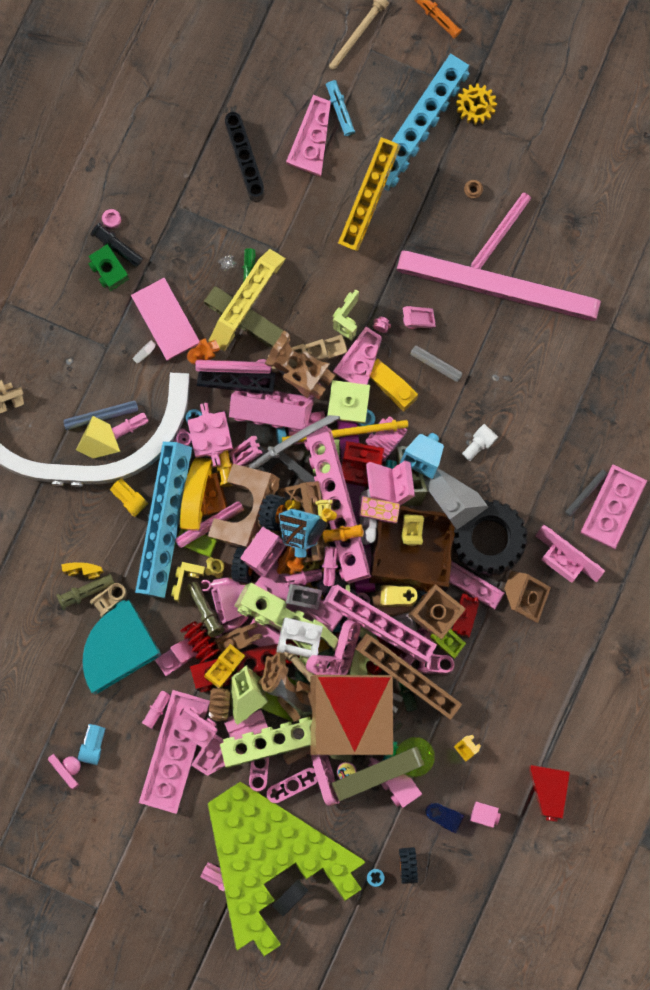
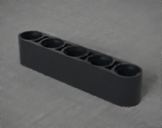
M230 112L225 116L226 131L248 197L253 202H259L265 195L264 185L242 118L237 112ZM231 120L238 121V124L232 126L229 124V122ZM242 137L244 140L241 143H237L234 139ZM242 154H248L250 156L247 160H242L240 158ZM248 171L255 173L253 177H247L245 174ZM254 188H258L261 190V192L256 195L251 193V191Z

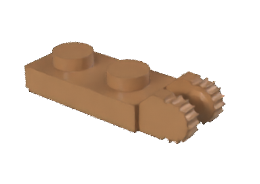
M257 622L240 627L215 639L214 642L217 649L219 648V654L221 655L229 644L240 650L251 645L252 642L263 638L262 634H255L250 638L247 632L258 627Z

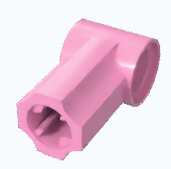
M208 862L200 877L224 891L220 868Z

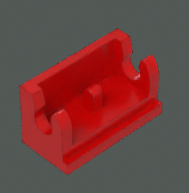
M462 593L459 604L465 608V611L452 627V631L455 634L470 638L480 603L478 598H472Z

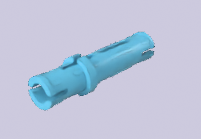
M337 80L330 81L325 85L331 97V105L335 108L344 136H350L355 133L344 103V95H341Z

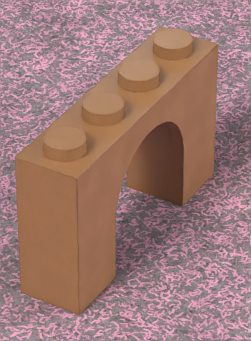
M233 464L227 482L237 488L251 491L254 500L253 508L250 514L240 522L232 523L214 518L208 537L218 542L247 549L262 528L258 520L260 516L258 512L261 509L260 505L263 504L262 501L266 499L267 495H275L279 488L280 478L272 473Z

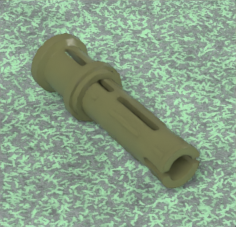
M108 574L80 588L73 587L71 591L62 595L57 594L56 596L62 610H66V607L74 603H81V599L110 587L114 584L111 574Z
M192 582L195 590L191 584L187 586V589L202 615L201 622L206 625L209 637H216L222 634L225 628L223 625H220L217 619L218 614L212 611L199 583Z

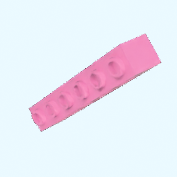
M339 585L331 587L323 604L348 619L359 623L363 628L421 663L428 662L437 644Z

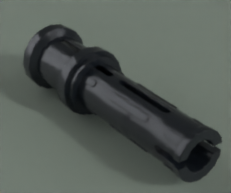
M101 222L92 230L90 235L98 238L103 242L104 246L108 244L110 248L136 268L141 264V260L144 258L116 238L115 233L103 227Z

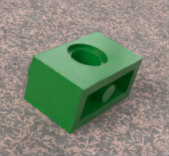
M108 244L88 256L90 260L88 265L93 273L98 272L100 275L98 280L103 288L108 287L111 292L129 280L127 272ZM107 265L112 267L110 272L102 271Z

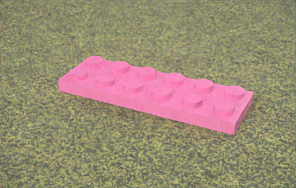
M175 690L172 691L139 803L177 814L197 744L175 730L173 726L183 713L185 707L188 709L193 707L201 713L199 717L205 720L209 708V700Z

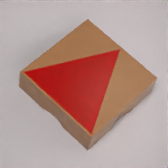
M393 675L310 676V704L312 708L311 755H393Z

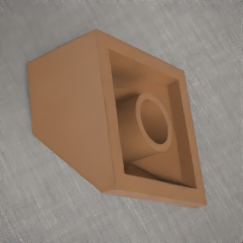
M511 571L504 588L511 609L538 623L551 587L528 574Z
M435 584L419 600L408 616L428 632L443 639L465 611V608Z

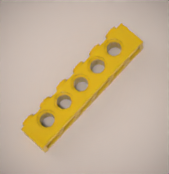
M380 138L338 244L359 251L401 145L385 138Z

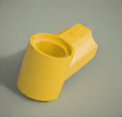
M122 478L114 483L110 489L134 517L149 504Z

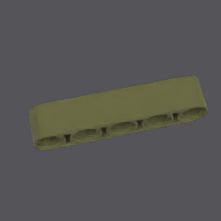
M214 286L203 303L219 315H222L233 297ZM252 309L248 311L238 326L271 349L283 332L282 329Z
M416 746L331 784L338 800L341 801L425 764Z

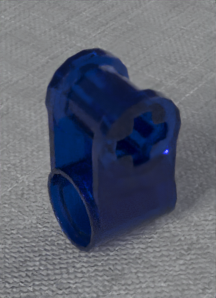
M438 803L428 805L425 811L428 819L455 834L464 818V815ZM438 807L437 811L440 814L432 817L433 813L430 810Z

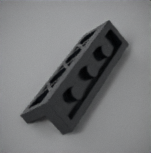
M199 371L197 386L273 395L276 373Z

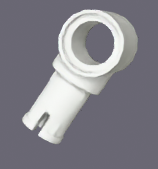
M483 424L473 435V442L462 454L471 461L481 450L488 449L497 440L498 436Z

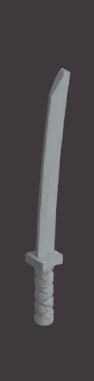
M329 415L297 432L277 446L268 447L269 451L255 460L254 463H251L249 467L257 469L271 458H278L280 456L279 453L315 431L339 420L340 416Z

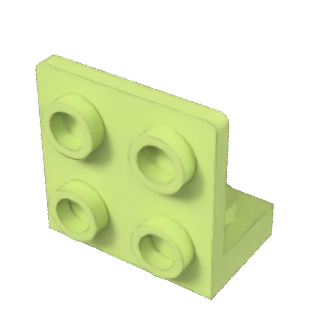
M357 290L353 294L350 292L346 296L342 309L339 307L333 315V329L350 341L356 336L357 326L355 321L347 317V315L358 302L359 291Z

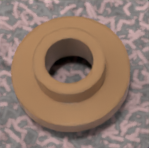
M470 180L465 184L464 193L467 197L476 199L481 196L483 186L479 181ZM474 187L477 191L473 193L470 191V188Z

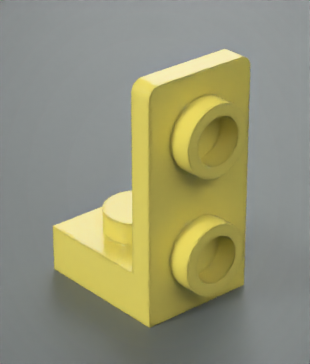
M182 562L181 567H177L176 578H178V583L173 585L171 594L175 602H179L185 573H188V577L199 579V576L204 577L205 575L204 566Z

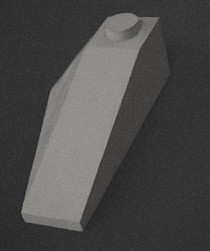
M437 468L433 479L423 475L427 490L457 530L488 508L478 492Z

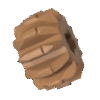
M213 688L211 690L209 703L210 720L226 721L228 719L229 690L224 688Z

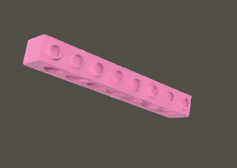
M328 427L321 428L308 435L304 443L307 451L310 450L312 456L309 458L312 469L316 471L317 476H314V480L319 481L322 500H332L333 503L340 501L341 504L337 510H333V503L331 504V511H335L337 517L333 521H327V524H330L331 529L338 528V522L345 519V527L355 526L357 522L332 431ZM321 446H325V452L322 455H318V449ZM330 464V471L323 473V467ZM335 483V489L328 492V485ZM361 537L351 538V543L348 547H343L341 540L332 541V543L335 542L337 547L336 560L340 561L342 567L339 569L342 580L345 579V582L349 584L371 577ZM355 556V564L348 566V559Z

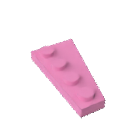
M313 95L286 161L287 165L321 177L331 101Z

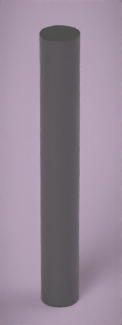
M602 469L565 511L568 516L571 517L608 475L607 472Z

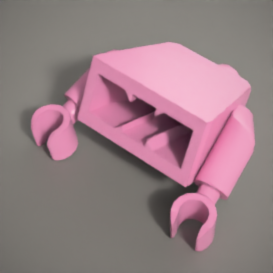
M230 578L216 579L213 582L203 580L201 582L202 584H209V587L202 589V591L205 593L212 592L220 625L224 626V632L229 633L240 628L247 621L249 615L244 616L237 612L238 608L234 607L245 585H241ZM223 632L222 634H220L219 636H216L215 638H219V637L223 636V635H224V632Z

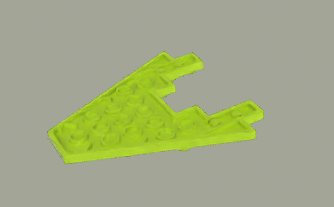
M237 783L207 804L237 951L253 941L263 957H265L281 945L259 912L275 901L264 884L296 864L306 880L323 869L344 901L361 891V887L351 873L365 864L363 859L280 806L270 802L244 783Z

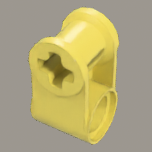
M381 586L380 606L410 607L417 602V592L412 587ZM408 592L411 593V596H414L411 598V601H407L406 597H403L407 596Z

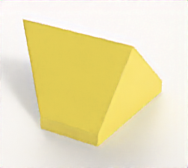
M92 416L76 450L91 458L120 452L111 425Z

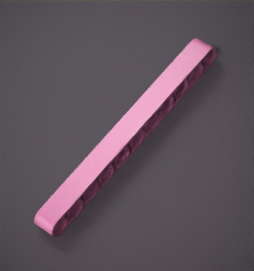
M401 251L397 266L398 272L590 321L597 320L601 304L600 300L409 251Z

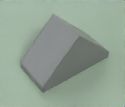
M290 584L286 603L318 610L322 590Z

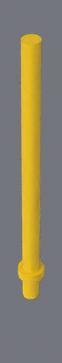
M392 420L389 423L331 431L333 438L393 430L394 432L397 429L408 428V421ZM291 436L282 437V442ZM305 437L296 443L304 442L307 438Z

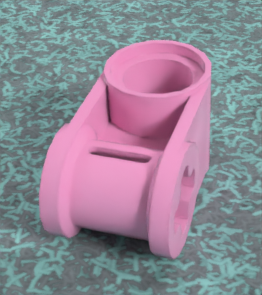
M432 653L427 662V667H425V662L421 663L419 661L417 671L423 674L448 675L454 669V661L450 656ZM442 661H449L451 667L448 670H443L440 667Z

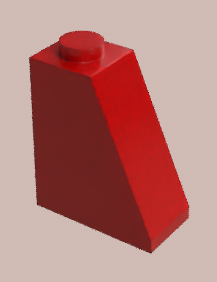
M533 765L529 766L541 816L546 817L547 821L552 822L563 819L570 772Z

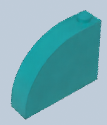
M129 600L117 603L115 605L116 608L105 614L93 627L85 643L83 671L87 685L94 695L162 656L133 603Z

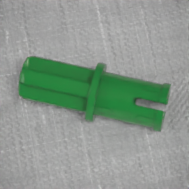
M252 248L244 250L243 282L255 266V249Z

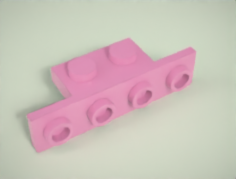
M543 525L535 535L550 547L541 560L571 583L581 571L595 582L604 574L605 570L597 563H594L584 553L578 551L568 541L561 538L547 526Z

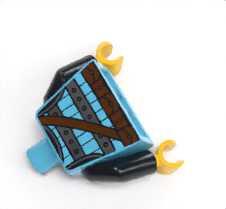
M287 500L285 502L287 510L279 514L280 522L278 527L282 533L283 543L295 547V557H306V549L317 544L321 534L328 525L327 521L335 520L337 513L325 508L321 512L323 518L320 519L319 515L299 511V501Z

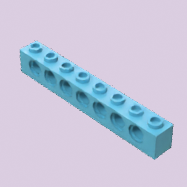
M451 53L392 140V142L401 145L400 150L406 154L404 156L397 155L393 164L395 170L390 172L384 187L387 191H389L391 186L393 188L396 186L400 179L398 177L401 171L403 173L406 171L410 164L408 162L411 156H416L420 149L418 147L421 141H426L430 134L428 132L431 126H436L440 119L438 117L441 111H446L450 104L448 102L451 96H456L460 89L458 87L461 81L465 82L470 74L468 72L469 65ZM451 75L455 77V80L449 81L446 77ZM442 90L446 94L444 96H439L436 94V92ZM432 105L436 109L434 111H429L426 109V107ZM422 120L426 124L424 126H418L416 122ZM412 135L416 139L414 141H408L406 137Z
M163 441L136 585L135 593L150 597L165 598L183 491L192 447L178 442Z

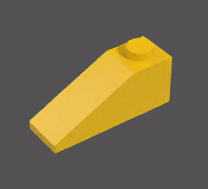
M377 358L374 362L370 379L404 412L417 400L418 394L401 377Z

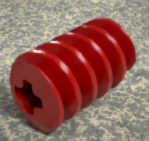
M194 621L180 631L181 633L187 632L184 636L185 640L191 639L188 645L194 646L192 652H199L196 655V659H202L200 663H204L213 658L218 653L219 648L212 649L216 643L208 642L211 637L204 635L208 631L207 628L201 629L204 623Z

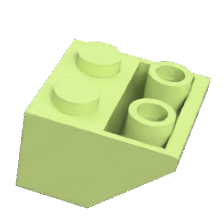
M247 665L231 678L230 705L237 725L268 702L265 691L258 684L261 678Z

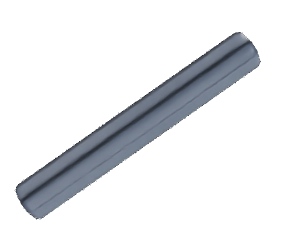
M136 401L123 403L65 419L64 426L66 430L88 425L92 416L103 421L138 411Z

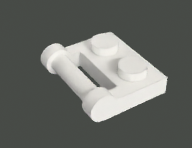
M284 618L277 652H287L308 658L312 655H318L323 626ZM286 639L311 644V650L287 645Z

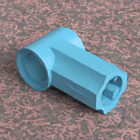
M89 724L84 744L81 745L79 751V761L97 766L106 728Z

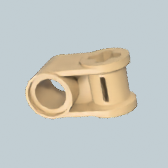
M114 583L95 596L90 603L95 605L102 618L113 610L117 603L126 599L127 590L123 585ZM116 588H122V595L115 598L113 591Z

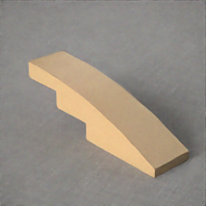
M343 335L292 347L293 351L301 354L306 351L320 361L333 359L348 352ZM295 360L289 361L291 367L295 368L297 366ZM274 366L271 367L272 372L280 373Z

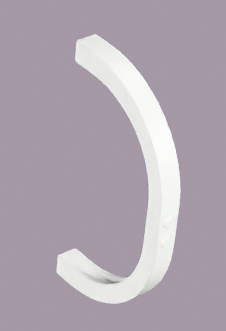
M170 373L168 403L160 426L142 448L125 459L99 466L45 464L19 457L0 443V466L24 478L52 482L54 486H63V483H71L73 487H82L83 484H106L136 475L160 458L163 441L173 442L178 431L181 429L188 406L190 375L187 373Z

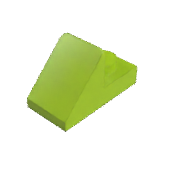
M451 629L443 639L433 634L430 636L432 642L437 644L438 648L454 659L466 644Z

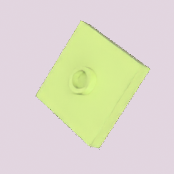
M332 380L328 416H340L339 420L365 424L370 385Z

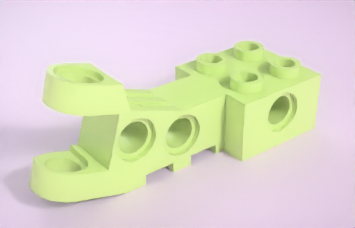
M253 583L244 586L234 607L238 608L237 612L244 616H253L255 618L254 621L260 625L270 624L279 630L282 628L284 618L323 626L320 640L323 639L333 648L332 651L336 650L338 638L321 622L315 619L309 621L303 617V612L299 610L293 612L287 609L286 601ZM257 601L261 604V610L256 607ZM294 641L300 648L309 650L311 648V644ZM304 656L299 657V659L306 666L307 660L309 658Z

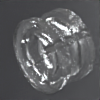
M233 255L226 256L218 261L219 265H222V271L230 270L237 265L236 261H233Z

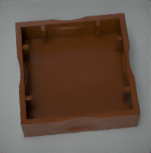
M400 506L397 523L376 520V540L373 543L369 583L412 587L415 590L426 592L436 584L446 592L449 588L452 562L451 547L455 535V527L446 514L436 511H418ZM404 515L423 516L422 545L409 546L403 543L401 535Z

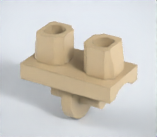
M0 380V392L3 393L0 394V413L7 411L4 402L11 399L15 408L24 405L22 387L7 392L6 390L13 388L12 383L4 385L3 381Z

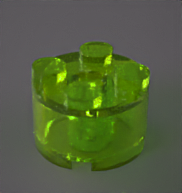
M419 737L404 740L397 748L395 754H400L417 746L425 765L404 774L412 778H418L427 774L435 761V753L429 742Z

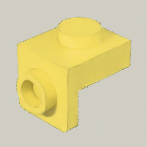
M404 515L401 535L404 544L409 546L423 544L422 530L424 518L422 515Z

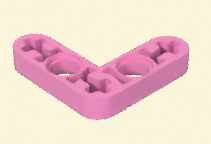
M350 619L345 621L334 656L312 655L306 663L307 671L316 675H346L349 672L360 634V624Z

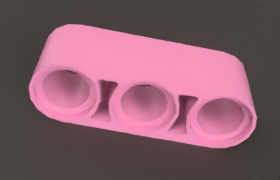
M270 757L263 758L266 764L261 769L255 767V761H251L249 785L256 792L263 791L267 786ZM255 778L263 779L264 784L261 788L253 786L252 782Z

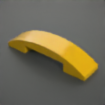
M195 458L191 464L181 504L180 529L199 531L203 515L201 506L207 478H211L212 459Z

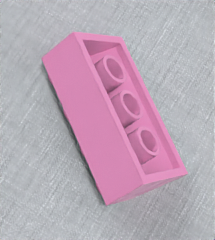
M235 391L231 395L229 417L235 418L236 421L249 420L258 425L267 423L272 424L276 428L284 426L290 427L293 431H301L308 425L314 397L307 399L302 395L273 391V395Z

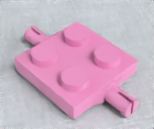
M202 403L200 404L202 415L198 418L187 420L196 458L210 456L213 467L221 466L219 454L233 449L225 411L215 414L210 413L208 403H204V405Z

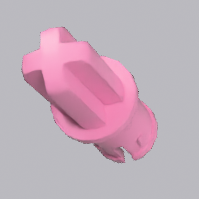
M141 413L129 420L125 419V422L112 428L115 439L129 432L133 433V430L148 423V419L145 413Z
M325 547L324 564H322V567H324L323 584L325 586H333L335 584V570L338 568L336 564L337 547Z
M314 569L305 572L302 570L299 573L288 576L285 575L283 580L288 582H284L286 588H289L290 584H302L304 586L306 583L321 580L322 572L320 569Z
M165 691L160 692L154 704L150 705L151 709L142 721L144 725L153 729L159 716L163 715L162 711L170 700V694Z

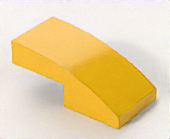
M229 644L204 677L220 689L244 659L245 655Z

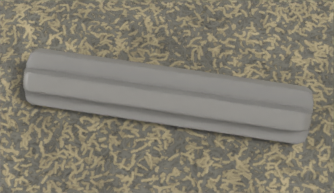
M418 346L413 347L411 351L412 356L456 382L460 380L462 376L461 371Z

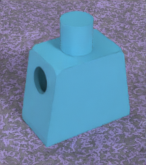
M430 433L428 437L419 434L406 448L400 463L403 461L411 462V469L433 479L439 466L444 446L438 442L439 437L434 433Z

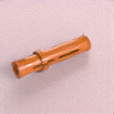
M414 0L425 10V14L427 16L430 15L453 39L461 33L462 30L437 7L438 4L436 2L433 3L431 0Z

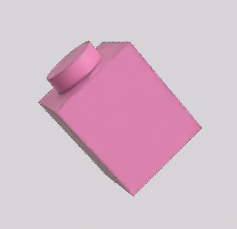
M475 802L469 822L493 828L494 824L498 825L501 815L498 813L499 808Z

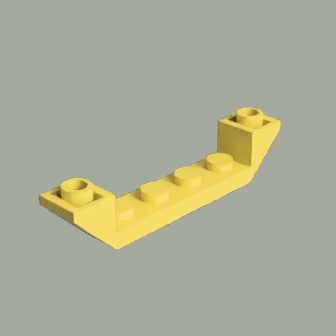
M271 249L259 258L219 318L209 342L216 340L219 348L225 352L235 337L236 329L273 274L276 275L286 258Z

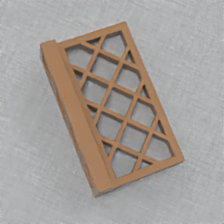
M319 481L301 483L277 490L278 496L285 497L284 492H287L291 496L289 500L299 501V511H302L304 508L305 512L318 515V506L315 505V501L322 500ZM300 489L302 493V499L297 496ZM323 533L317 544L311 547L312 557L307 553L306 559H303L302 563L325 559V547L329 548L330 544L329 542L324 543Z

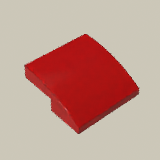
M346 441L341 466L345 482L369 487L366 464L372 462L381 465L384 448Z

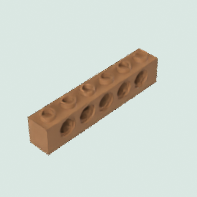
M366 633L355 647L357 651L389 675H393V678L450 720L462 704L369 634Z

